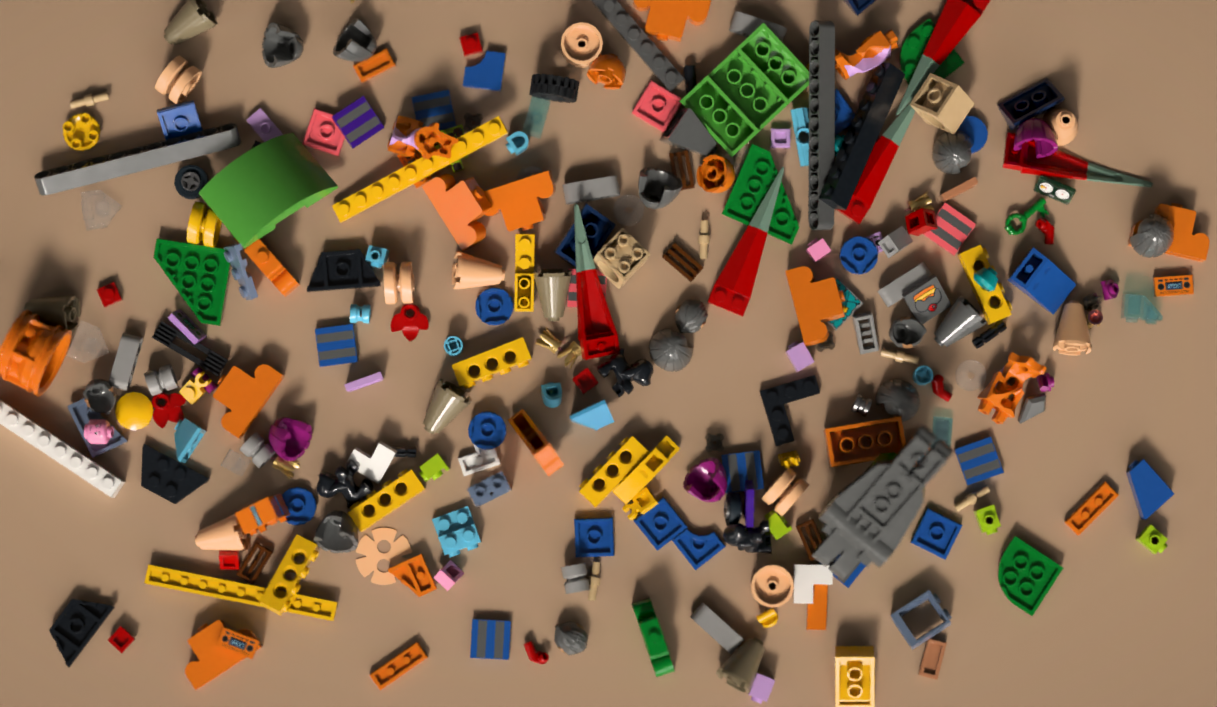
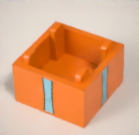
M281 494L266 497L235 513L244 534L250 533V535L256 534L258 530L262 533L267 530L266 526L274 525L278 521L280 523L287 521V516L291 515Z

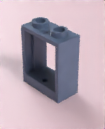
M502 471L467 488L476 507L512 490Z
M930 590L890 615L912 650L951 625V615L946 608L942 610L939 605L941 603L936 593L932 594ZM929 600L943 623L916 640L901 617Z

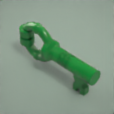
M1041 197L1023 213L1009 215L1004 227L1008 234L1018 235L1023 233L1026 228L1027 219L1036 211L1040 212L1043 218L1045 217L1044 214L1048 215L1049 212L1044 210L1043 206L1047 203L1045 199ZM1013 218H1018L1022 223L1021 228L1015 230L1010 224Z

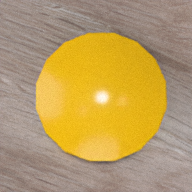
M87 113L73 115L63 124L64 140L68 146L75 150H88L96 145L100 138L101 130L99 123Z
M131 392L126 393L119 399L116 404L115 414L118 422L123 427L138 430L149 425L154 410L147 396L142 393Z

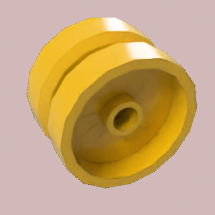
M195 201L192 207L187 228V242L198 244L203 240L204 246L215 248L219 239L222 221L211 208L207 209L205 203Z

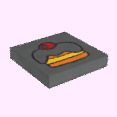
M934 274L902 294L913 317L922 324L952 306Z

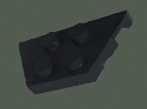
M360 249L322 252L307 287V292L381 287V283L369 263L365 260L366 258Z
M143 445L141 486L173 504L179 503L210 480L148 445Z
M77 599L70 601L49 629L67 667L70 668L114 610V606Z

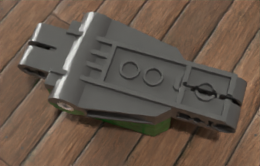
M923 425L898 454L895 452L880 453L867 470L841 490L819 515L818 519L824 523L822 531L827 536L814 550L812 556L821 564L827 566L839 553L828 569L841 580L849 574L859 561L866 567L871 562L877 567H881L898 547L922 506L925 486L947 462L954 449L941 439L931 447L937 436ZM923 454H924V457H923V458L918 462V464L914 467V465L916 464V462H917V461L923 456Z

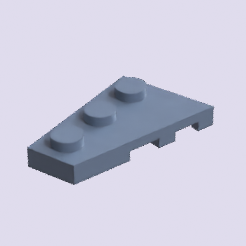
M230 244L223 247L225 250L224 257L232 266L231 273L240 285L239 292L241 296L246 300L258 297L252 276L249 272L246 273L245 270L248 264L246 258H243L240 254V250L243 249L241 244Z
M84 398L67 406L92 459L128 442L114 428L113 438H110L107 444H90L84 437L85 424H88L91 419L105 418L100 413L94 412L87 407Z

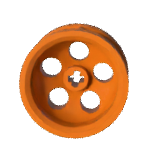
M24 310L11 326L1 345L0 377L2 376L3 380L14 383L28 392H34V395L40 397L53 382L66 357L72 339V331L69 329L63 330L61 325L54 327L41 323L38 314L32 315L31 311Z

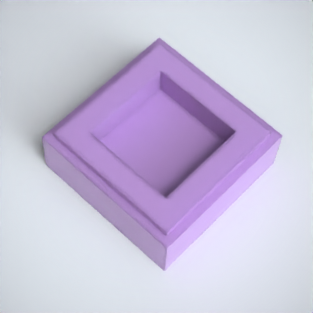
M771 128V148H790V128Z

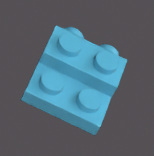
M469 506L432 519L445 556L449 554L451 558L461 554L460 550L464 548L470 551L479 547L478 543H481V539Z

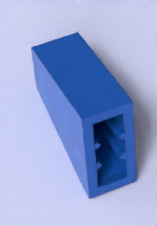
M1136 459L1128 466L1130 470L1126 474L1139 515L1142 520H1146L1170 499L1174 493L1144 459L1140 461Z

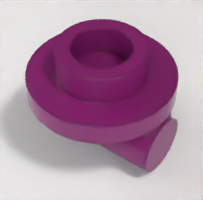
M1112 279L1101 281L1104 301L1116 298L1119 292L1118 284Z
M1049 372L1036 377L1041 392H1050L1051 387H1054V378L1050 376Z

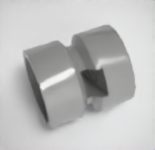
M170 364L160 367L159 372L151 370L144 373L152 396L161 394L164 388L168 391L178 388V382Z
M256 432L242 445L240 451L246 457H252V462L260 469L276 452L269 443L264 444L265 439Z
M586 563L561 567L563 578L567 580L564 583L566 594L590 590L589 581L585 578L587 574Z

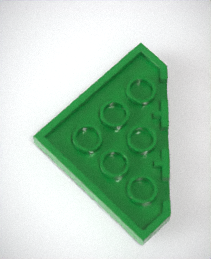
M754 144L751 145L722 215L747 226L750 224L778 175L770 151ZM781 181L767 234L792 245L798 232L799 224Z
M156 239L154 259L198 320L203 324L221 326L231 267L230 262L228 263L224 257L225 250Z

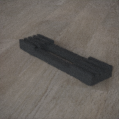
M162 321L152 336L153 339L218 377L228 361L200 343L193 344L183 333ZM177 336L208 355L206 360L202 361L173 344L172 342Z

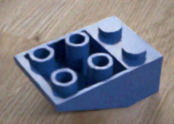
M1034 247L1028 252L1008 279L1010 283L1053 315L1077 285Z

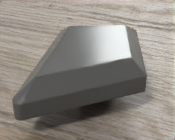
M1045 393L1026 398L1018 418L1020 424L1045 411Z

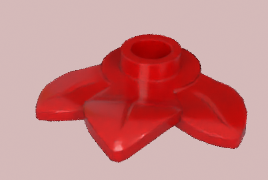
M411 303L405 304L401 308L400 313L393 316L390 328L392 332L402 330L405 338L411 342L417 337L419 329L428 330L429 322L427 317L420 313L419 308ZM409 309L414 311L412 316L407 315Z
M162 392L153 396L152 406L154 407L153 419L159 427L164 428L168 420L174 423H178L180 419L183 421L184 414L180 407L185 404L186 399L178 393L168 395ZM160 399L165 400V404L162 406L158 404Z

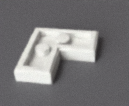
M380 441L372 456L355 447L348 461L352 459L359 468L357 471L379 484L397 450Z
M474 445L476 452L458 458L464 476L500 465L495 448L484 450Z
M794 565L793 603L813 604V584L833 585V572L828 569L830 565Z

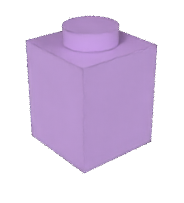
M796 341L787 346L789 350L785 353L796 372L814 363L804 342L799 344Z
M757 673L752 689L748 693V695L752 696L751 700L762 704V701L767 702L775 680Z

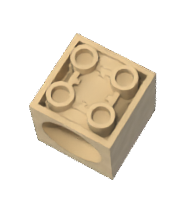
M930 73L909 105L926 123L954 135L975 103L959 85Z
M622 228L596 254L593 261L595 267L620 289L646 263L650 253Z

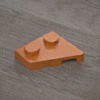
M422 554L388 569L389 573L393 574L419 597L438 589Z

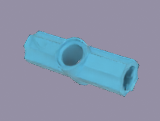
M807 107L790 110L800 167L809 166V139L806 142H802L798 137L801 132H805L809 136Z

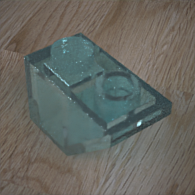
M1125 294L1122 296L1121 318L1126 319V322L1138 323V320H1145V324H1157V322L1163 319V316L1145 295Z

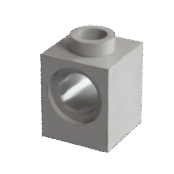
M901 226L879 241L878 244L887 257L890 258L912 243L913 240L904 227Z

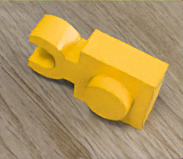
M204 371L197 374L195 378H191L179 391L191 405L195 404L206 392L203 387L212 382L211 378L206 382L203 381Z
M796 450L778 454L781 466L789 468L799 465L800 458Z
M645 487L632 498L634 503L626 504L622 510L624 512L632 510L631 514L627 517L633 520L637 517L639 511L644 515L656 506L658 502L651 491Z

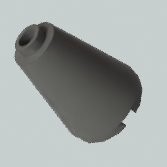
M961 295L934 332L936 335L934 340L941 347L943 345L948 347L981 328L987 321Z

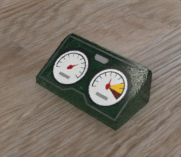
M1043 175L1038 177L1033 189L1039 194L1066 205L1070 203L1076 192L1074 188Z

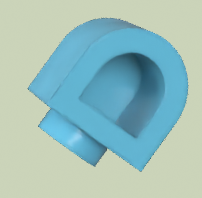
M517 131L506 138L508 143L505 146L511 154L515 152L518 156L529 146L528 136L524 132Z
M369 245L365 260L371 262L370 266L381 268L382 265L384 266V262H387L389 250Z
M550 382L541 385V395L545 406L555 408L561 404L562 388L560 382Z

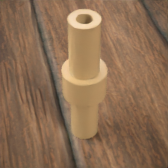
M107 92L97 95H85L84 98L70 101L71 108L84 105L87 107L92 106L96 102L109 100Z
M701 220L700 235L698 236L700 259H707L708 244H710L708 220Z
M881 349L880 356L895 359L896 362L900 363L904 361L918 365L919 357L908 355L904 351L899 350L895 352Z
M985 486L975 493H969L965 499L956 503L954 508L958 512L970 504L977 503L978 499L990 493L989 488Z
M593 562L591 577L588 580L590 585L588 600L590 601L596 600L597 586L600 585V562Z

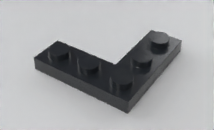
M815 375L759 391L776 446L795 441L784 404L820 394Z

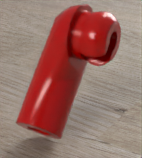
M1044 218L1038 219L1036 227L1045 234L1044 244L1054 245V226Z
M937 374L931 380L932 391L938 397L949 402L953 394L944 389V377Z
M532 641L523 644L530 661L545 664L549 660V655L546 652L537 651Z

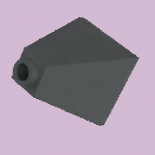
M690 108L679 110L660 139L663 143L702 156L714 155L717 150V143Z

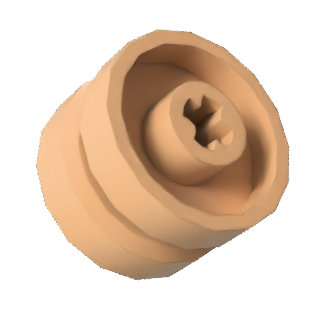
M583 22L572 24L562 35V54L570 65L577 68H587L599 55H602L603 40L601 33L593 25ZM581 42L583 43V45L586 44L584 47H579V43Z
M179 55L164 69L157 80L155 89L163 95L169 93V99L175 104H180L196 87L202 72L194 65L188 67V61Z
M384 262L386 304H396L398 302V292H400L403 304L413 303L415 278L412 262H401L399 274L394 262Z
M790 467L768 487L769 490L761 498L768 505L779 498L780 501L775 505L774 510L780 516L785 514L809 486L803 478L798 479L792 486L790 483L796 477V472Z
M768 565L755 572L751 579L750 588L754 599L761 605L779 607L791 598L794 584L790 573L783 567ZM771 582L776 585V588L773 590L769 588Z

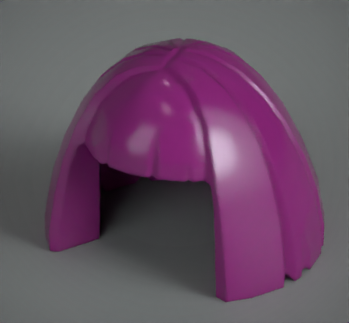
M1031 118L1024 121L1018 127L1014 137V151L1022 149V144L1025 141L1028 142L1033 139L1035 140L1036 158L1052 155V153L1058 150L1056 137L1045 121Z
M287 417L276 419L269 430V441L272 448L286 461L297 460L310 445V440L312 439L311 425Z
M706 458L690 469V473H687L684 478L683 487L689 494L699 500L717 502L726 493V472L717 458Z

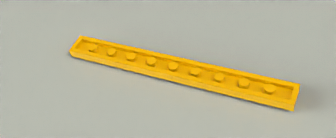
M497 116L456 138L459 140L458 143L453 144L451 147V158L435 155L430 159L421 157L337 202L332 207L340 223L505 136L508 134V131L501 117Z
M149 564L144 584L263 607L259 601L267 589ZM278 590L276 595L283 597L287 592ZM296 594V596L292 595L290 599L291 605L287 612L334 621L338 602Z

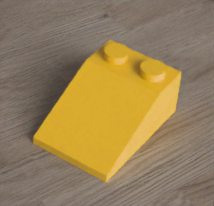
M835 646V707H874V646Z

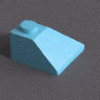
M184 418L183 421L180 419L174 429L177 431L174 436L177 460L186 463L203 438L206 430L189 419Z

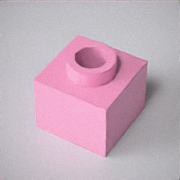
M816 238L807 244L809 248H807L806 252L814 263L831 252L823 238L819 241Z
M450 560L436 574L434 579L448 591L463 576L464 572Z

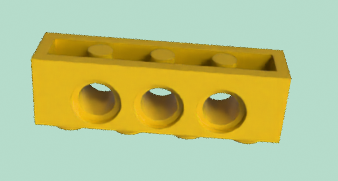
M978 245L960 253L958 258L988 325L1011 316L1010 311L1013 309L1009 300L1006 301L1003 296L1005 291L1001 283L997 282L995 290L989 292L973 279L974 273L977 272L974 269L975 262L982 263L983 268L988 269V267H991L995 270L994 266H990L987 260L989 254L986 248ZM990 297L998 299L999 304L997 307L990 305Z
M522 337L452 364V368L460 388L464 386L465 389L475 386V382L481 379L483 382L493 379V375L499 372L501 375L511 372V368L517 365L518 368L527 366L532 359ZM508 352H513L516 355L513 362L505 360V355ZM490 359L497 360L498 366L495 369L487 367V362ZM472 366L480 368V373L477 376L469 374Z
M633 436L630 439L626 437L619 444L621 448L617 452L613 450L606 457L608 462L604 466L600 464L592 472L595 475L590 480L586 478L579 485L581 488L579 492L595 508L649 453ZM627 451L631 454L632 458L629 462L621 460L620 455L622 452ZM611 465H615L618 468V473L615 476H610L607 473V468ZM597 479H602L605 482V486L601 490L594 488L593 484Z
M405 469L398 474L399 478L394 482L389 480L384 483L382 490L377 493L374 490L366 496L367 500L363 503L358 501L349 507L351 511L348 514L360 532L365 531L425 490V487L412 469L410 471ZM400 483H405L407 486V490L403 494H399L396 490L397 485ZM383 494H389L391 497V501L387 505L381 503L380 499ZM367 505H373L375 508V512L371 516L365 514V507Z
M296 534L259 601L261 606L280 616L283 612L288 611L292 595L296 596L301 587L299 585L301 579H305L310 571V568H308L309 564L318 557L317 544ZM298 555L305 557L302 563L295 562V558ZM288 572L296 574L292 580L286 579L285 576ZM279 589L287 591L283 597L277 596L276 592Z

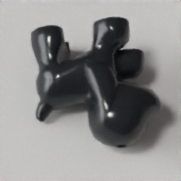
M623 348L619 349L617 354L613 355L609 361L597 367L598 372L603 378L607 377L611 370L614 371L617 382L611 388L619 398L625 392L629 395L633 391L632 381L641 386L650 385L654 371L653 365L646 359H640L628 365L623 355Z
M350 459L345 464V468L339 466L335 470L336 476L328 472L320 473L316 488L318 494L324 498H331L338 493H342L347 501V508H349L353 503L359 501L361 497L372 493L374 485L369 478L362 480L359 487L356 485L353 475L359 468Z
M762 520L759 527H747L741 523H734L725 528V542L738 547V550H744L748 553L772 554L771 534L766 532L770 531L769 520Z

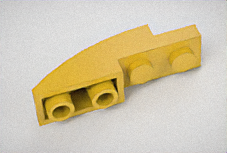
M515 234L514 311L534 312L535 234Z
M666 435L612 492L627 504L669 462L680 448Z

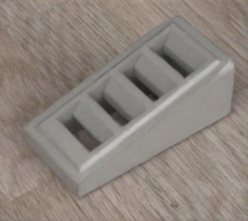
M864 312L852 315L860 354L879 351L873 314L871 312ZM868 319V322L859 324V320ZM870 327V330L860 331V328ZM870 334H871V337H870V338H866V339H862V338H861V336H865V335H870ZM873 342V345L863 347L864 343Z

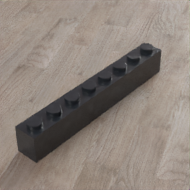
M881 63L875 67L857 112L851 121L850 128L844 137L843 144L836 155V160L829 171L825 185L822 187L818 199L833 209H847L905 76V73L891 63Z

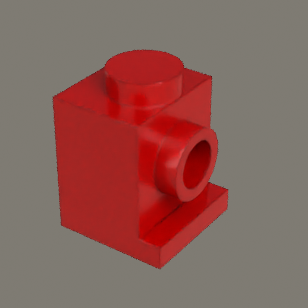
M921 208L905 216L908 234L919 236L932 229H938L933 210Z

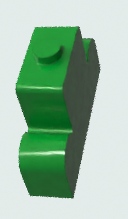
M647 598L632 603L656 677L674 672L675 670L651 599Z

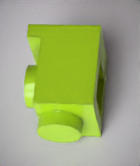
M437 453L419 467L421 469L419 474L425 482L432 478L435 481L443 475L442 470L449 471L450 469Z
M994 505L974 511L981 533L986 532L987 535L998 532L997 528L1001 527ZM987 517L992 518L991 524L986 523Z
M774 510L764 516L766 520H769V532L775 540H778L792 530L791 526L788 528L785 526L787 524L786 519L778 515Z
M1151 524L1147 525L1135 539L1152 554L1157 552L1161 554L1168 546L1165 543L1168 539ZM1153 537L1158 539L1156 544H1153L1151 541Z

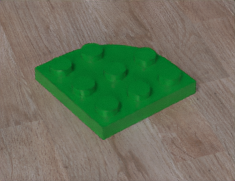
M930 18L910 33L901 48L900 69L905 73L904 79L908 85L935 27ZM953 49L933 74L945 79L965 62Z
M1014 536L1000 558L998 582L1003 594L1012 604L1033 616L1063 570V567Z

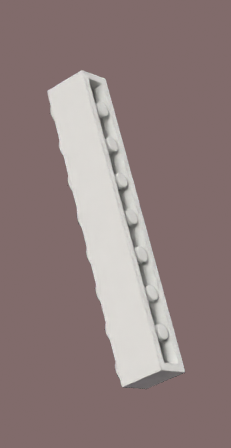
M0 399L1 425L108 496L116 497L125 481Z

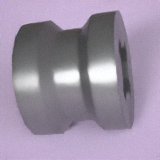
M858 394L851 412H859L863 417H866L872 404V399H865L862 395Z

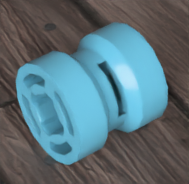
M351 304L350 323L362 321L365 324H370L371 306L367 304L363 306Z
M450 336L444 341V349L448 355L454 357L462 353L464 347L460 338Z
M925 365L919 366L913 372V381L920 386L930 383L933 379L932 369Z

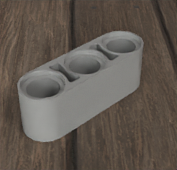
M735 12L729 31L748 38L762 23H765L783 43L787 28L742 12Z
M617 176L563 185L566 204H576L620 195Z
M923 262L877 292L886 306L890 307L903 299V293L932 274Z
M125 332L122 334L109 378L110 386L126 391L129 390L143 337Z
M703 602L690 616L730 654L744 641Z

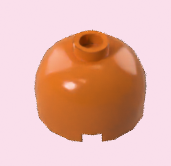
M614 54L599 55L590 64L587 76L596 85L598 82L604 83L603 88L619 89L624 83L626 68L618 56Z
M709 155L702 160L704 162L702 166L698 167L696 178L698 185L704 191L722 193L733 185L735 170L728 159L719 155Z

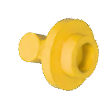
M774 607L757 615L756 618L763 627H772L778 621L779 616Z

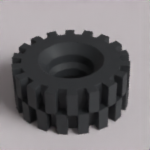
M533 74L529 95L554 102L574 103L577 101L579 81L559 75Z

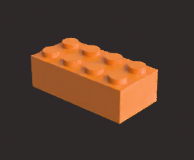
M901 416L823 430L830 468L874 461L880 453L895 452L898 454L906 445Z

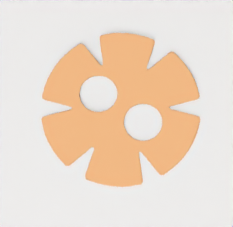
M394 529L372 530L374 541L367 535H364L358 543L356 553L366 555V557L356 559V565L363 577H367L374 571L371 579L372 583L389 585L396 582L393 574L388 571L382 573L377 569L379 560H388L391 568L409 560L401 556L412 553L411 546L404 535L394 542L397 533ZM381 540L389 541L391 545L389 552L380 553L378 551L377 545Z

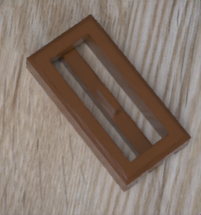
M688 150L669 153L672 173L676 176L674 157L678 158L683 183L681 191L695 188ZM681 156H685L690 185H686Z
M676 243L662 257L689 282H692L703 269L699 263ZM676 249L682 256H684L689 262H691L697 268V270L695 271L692 267H690L684 260H682L676 253H674L673 250ZM668 256H673L693 275L690 277L677 264H675L670 258H668Z
M814 519L796 526L811 562L815 561V558L812 556L801 528L805 527L815 550L817 545L808 525L812 524L819 543L823 540Z
M256 542L236 575L254 585L273 551ZM260 548L261 551L257 555L248 572L246 573V575H243L242 573L249 564L253 555L255 554L257 549ZM264 552H266L267 555L265 556L264 560L262 561L261 565L257 569L252 579H250L249 577L258 564Z

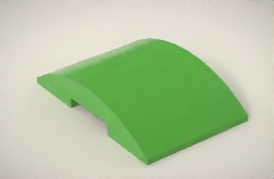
M762 23L729 56L682 98L680 103L695 113L709 134L733 157L809 85V71L765 23Z
M288 133L263 142L232 161L200 190L199 195L241 246L246 248L274 230L277 223L303 206L308 208L336 190L338 185L293 133Z

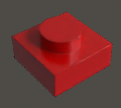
M478 32L459 37L464 57L483 52Z
M115 282L97 289L105 308L123 300Z
M588 368L572 379L583 395L599 383Z
M219 550L220 569L239 570V551Z
M120 626L108 641L120 653H123L135 641V638L124 627Z

